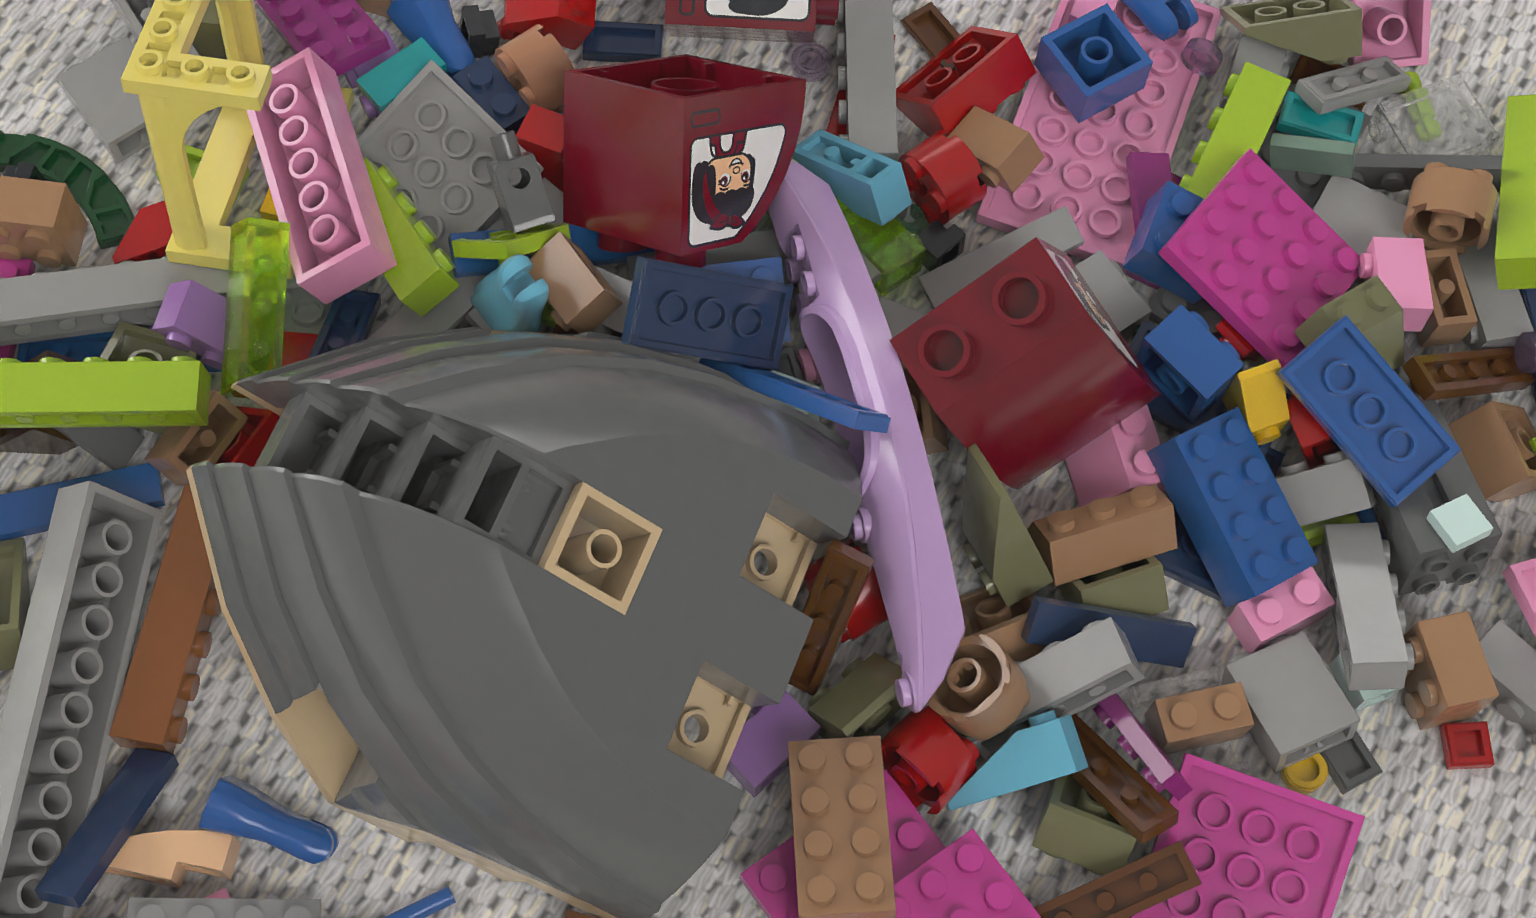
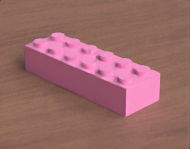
M308 47L271 68L273 80L261 111L247 110L297 284L326 305L397 266V262L336 72Z

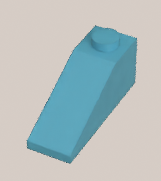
M821 129L799 143L795 148L793 158L829 184L833 194L851 211L863 218L883 226L912 204L902 165L898 161Z
M1052 710L1028 718L1030 727L1016 731L961 787L948 803L950 811L1088 768L1071 714L1057 718L1055 711Z

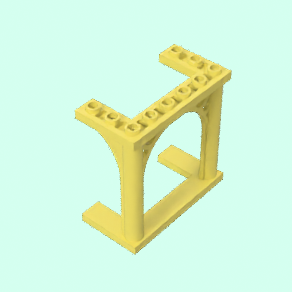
M155 0L120 80L124 93L138 94L173 231L165 250L167 260L173 263L293 279L294 270L283 234L225 226L256 145L247 110L261 111L273 80L271 66L265 65L254 1L215 0L227 57L226 60L188 54L210 0ZM341 87L350 114L354 101L353 89ZM217 107H222L192 180L185 149L186 131L191 123L200 115Z

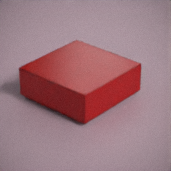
M1487 721L1443 723L1439 726L1446 770L1491 768L1495 765Z

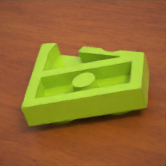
M544 223L519 232H513L510 229L489 233L490 238L485 240L465 238L452 240L454 257L498 259L499 265H501L506 259L514 255L530 253L533 256L559 231L571 239L569 224Z

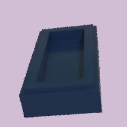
M595 21L594 29L583 42V60L626 63L662 58L664 25Z

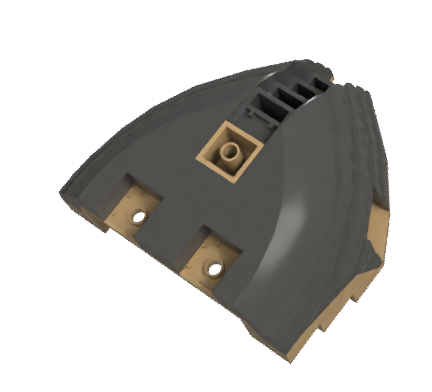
M478 327L373 338L235 382L231 387L232 389L280 416L255 466L250 467L244 463L232 462L214 465L209 461L189 466L186 472L221 610L271 718L327 802L406 842H427L503 881L527 882L597 918H648L659 912L662 903L692 877L717 849L729 832L745 791L722 779L751 707L780 704L814 620L792 606L817 544L833 541L834 538L837 540L847 538L863 498L858 468L854 457L848 451L851 442L817 420L783 402L745 387L721 371L683 356L622 342V337L598 332H584L574 335L566 333L492 330L493 328L480 330L477 329ZM758 551L762 552L768 561V569L765 575H761L754 566V557ZM319 682L321 684L323 691L317 688ZM690 716L697 719L700 726L699 736L693 742L687 738L684 732L685 722Z

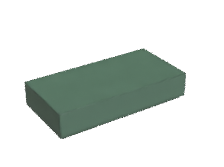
M1272 133L1269 145L1270 168L1352 178L1355 168V143Z

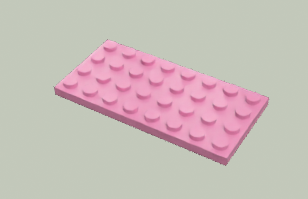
M1076 0L1060 1L1048 34L1068 24V18ZM1118 0L1114 13L1150 57L1153 64L1144 89L1080 123L1077 122L1035 66L1034 68L1037 73L1029 80L1013 124L1030 132L1045 158L1014 193L999 185L996 188L988 186L987 194L981 203L975 222L1010 233L1066 206L1084 239L1082 246L1067 254L1087 259L1101 250L1109 260L1112 259L1117 262L1123 273L1126 274L1128 270L1122 268L1135 235L1126 157L1130 152L1169 153V159H1171L1221 18L1220 9L1191 0L1197 11L1199 21L1187 30L1179 29L1175 37L1162 41L1153 35L1122 1Z

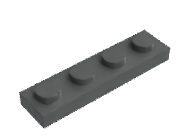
M1355 153V168L1350 179L1370 189H1381L1389 192L1411 190L1413 180L1417 175L1424 172V168L1428 163L1441 162L1448 167L1462 168L1470 171L1482 169L1491 173L1493 176L1492 184L1497 192H1500L1502 156Z

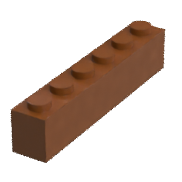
M185 484L110 730L109 736L120 747L130 749L137 747L173 754L176 744H181L184 741L188 726V720L184 715L188 701L195 700L200 686V676L196 674L200 659L207 658L210 652L212 634L209 632L213 616L218 617L221 613L190 485Z

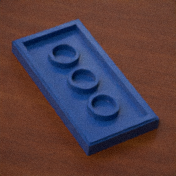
M1347 315L1338 319L1276 373L1390 507L1398 506L1462 450Z

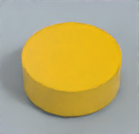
M1320 753L1280 770V776L1284 784L1290 790L1301 794H1309L1316 791L1324 784L1328 775L1327 763Z

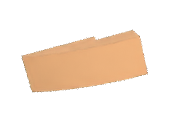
M168 830L129 836L105 872L177 888L182 887L186 871L231 880L242 844L235 836L204 830Z

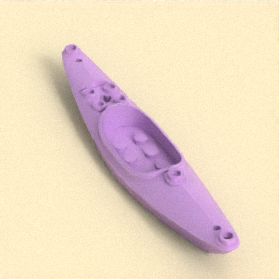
M792 159L785 178L768 211L778 243L784 254L789 258L785 261L787 280L790 284L797 283L800 294L796 295L795 303L804 341L819 372L825 392L887 414L891 418L887 433L857 430L837 422L834 423L837 433L851 442L848 451L854 457L861 479L863 498L849 534L852 540L859 539L862 544L867 543L871 558L875 559L873 566L902 670V678L895 680L896 697L901 707L908 706L910 711L918 713L944 680L965 633L963 613L945 529L909 388L899 356L889 341L892 339V335L861 253L830 185Z

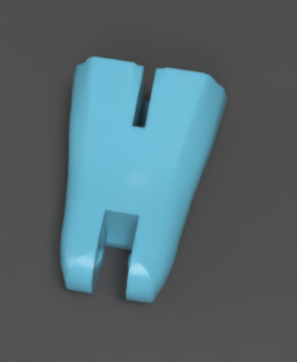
M518 254L509 257L474 287V293L470 301L489 327L493 328L492 330L539 333L542 328V311L549 297V285L544 278L536 282L529 274L533 263L527 256Z

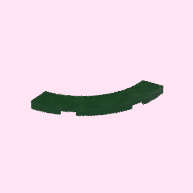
M0 130V172H4L7 165L18 166L19 162L35 164L46 181L66 183L76 203L90 220L101 250L119 246L135 217L124 195L99 166L76 150L52 139L29 133L26 136L4 134Z

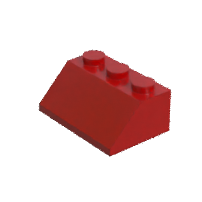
M505 0L502 28L522 34L539 24L543 26L540 31L543 37L551 33L562 47L576 50L594 29L596 0Z
M971 25L941 50L936 57H933L896 88V107L928 137L942 129L947 131L944 136L948 137L974 106L994 114L999 104L1010 95L1021 91L1025 86V82L1037 72L1017 33ZM943 59H945L948 64H951L953 62L956 70L953 71L950 67L941 68L939 66L941 65L940 62Z

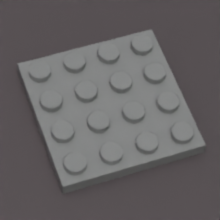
M431 59L357 138L363 159L366 157L378 168L385 165L390 169L400 182L396 187L398 193H405L417 207L418 212L414 214L417 221L420 219L424 221L435 234L437 239L432 242L435 248L438 249L440 247L450 258L448 243L450 233L486 231L501 215L487 169V163L497 160L490 137L506 131ZM519 145L520 151L525 152L526 150ZM537 162L541 173L544 168ZM519 168L513 169L509 174L511 185L517 184L521 179Z

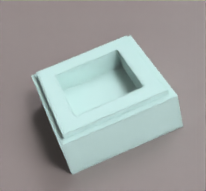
M1467 494L1431 510L1426 518L1452 553L1489 536L1493 530L1492 525Z

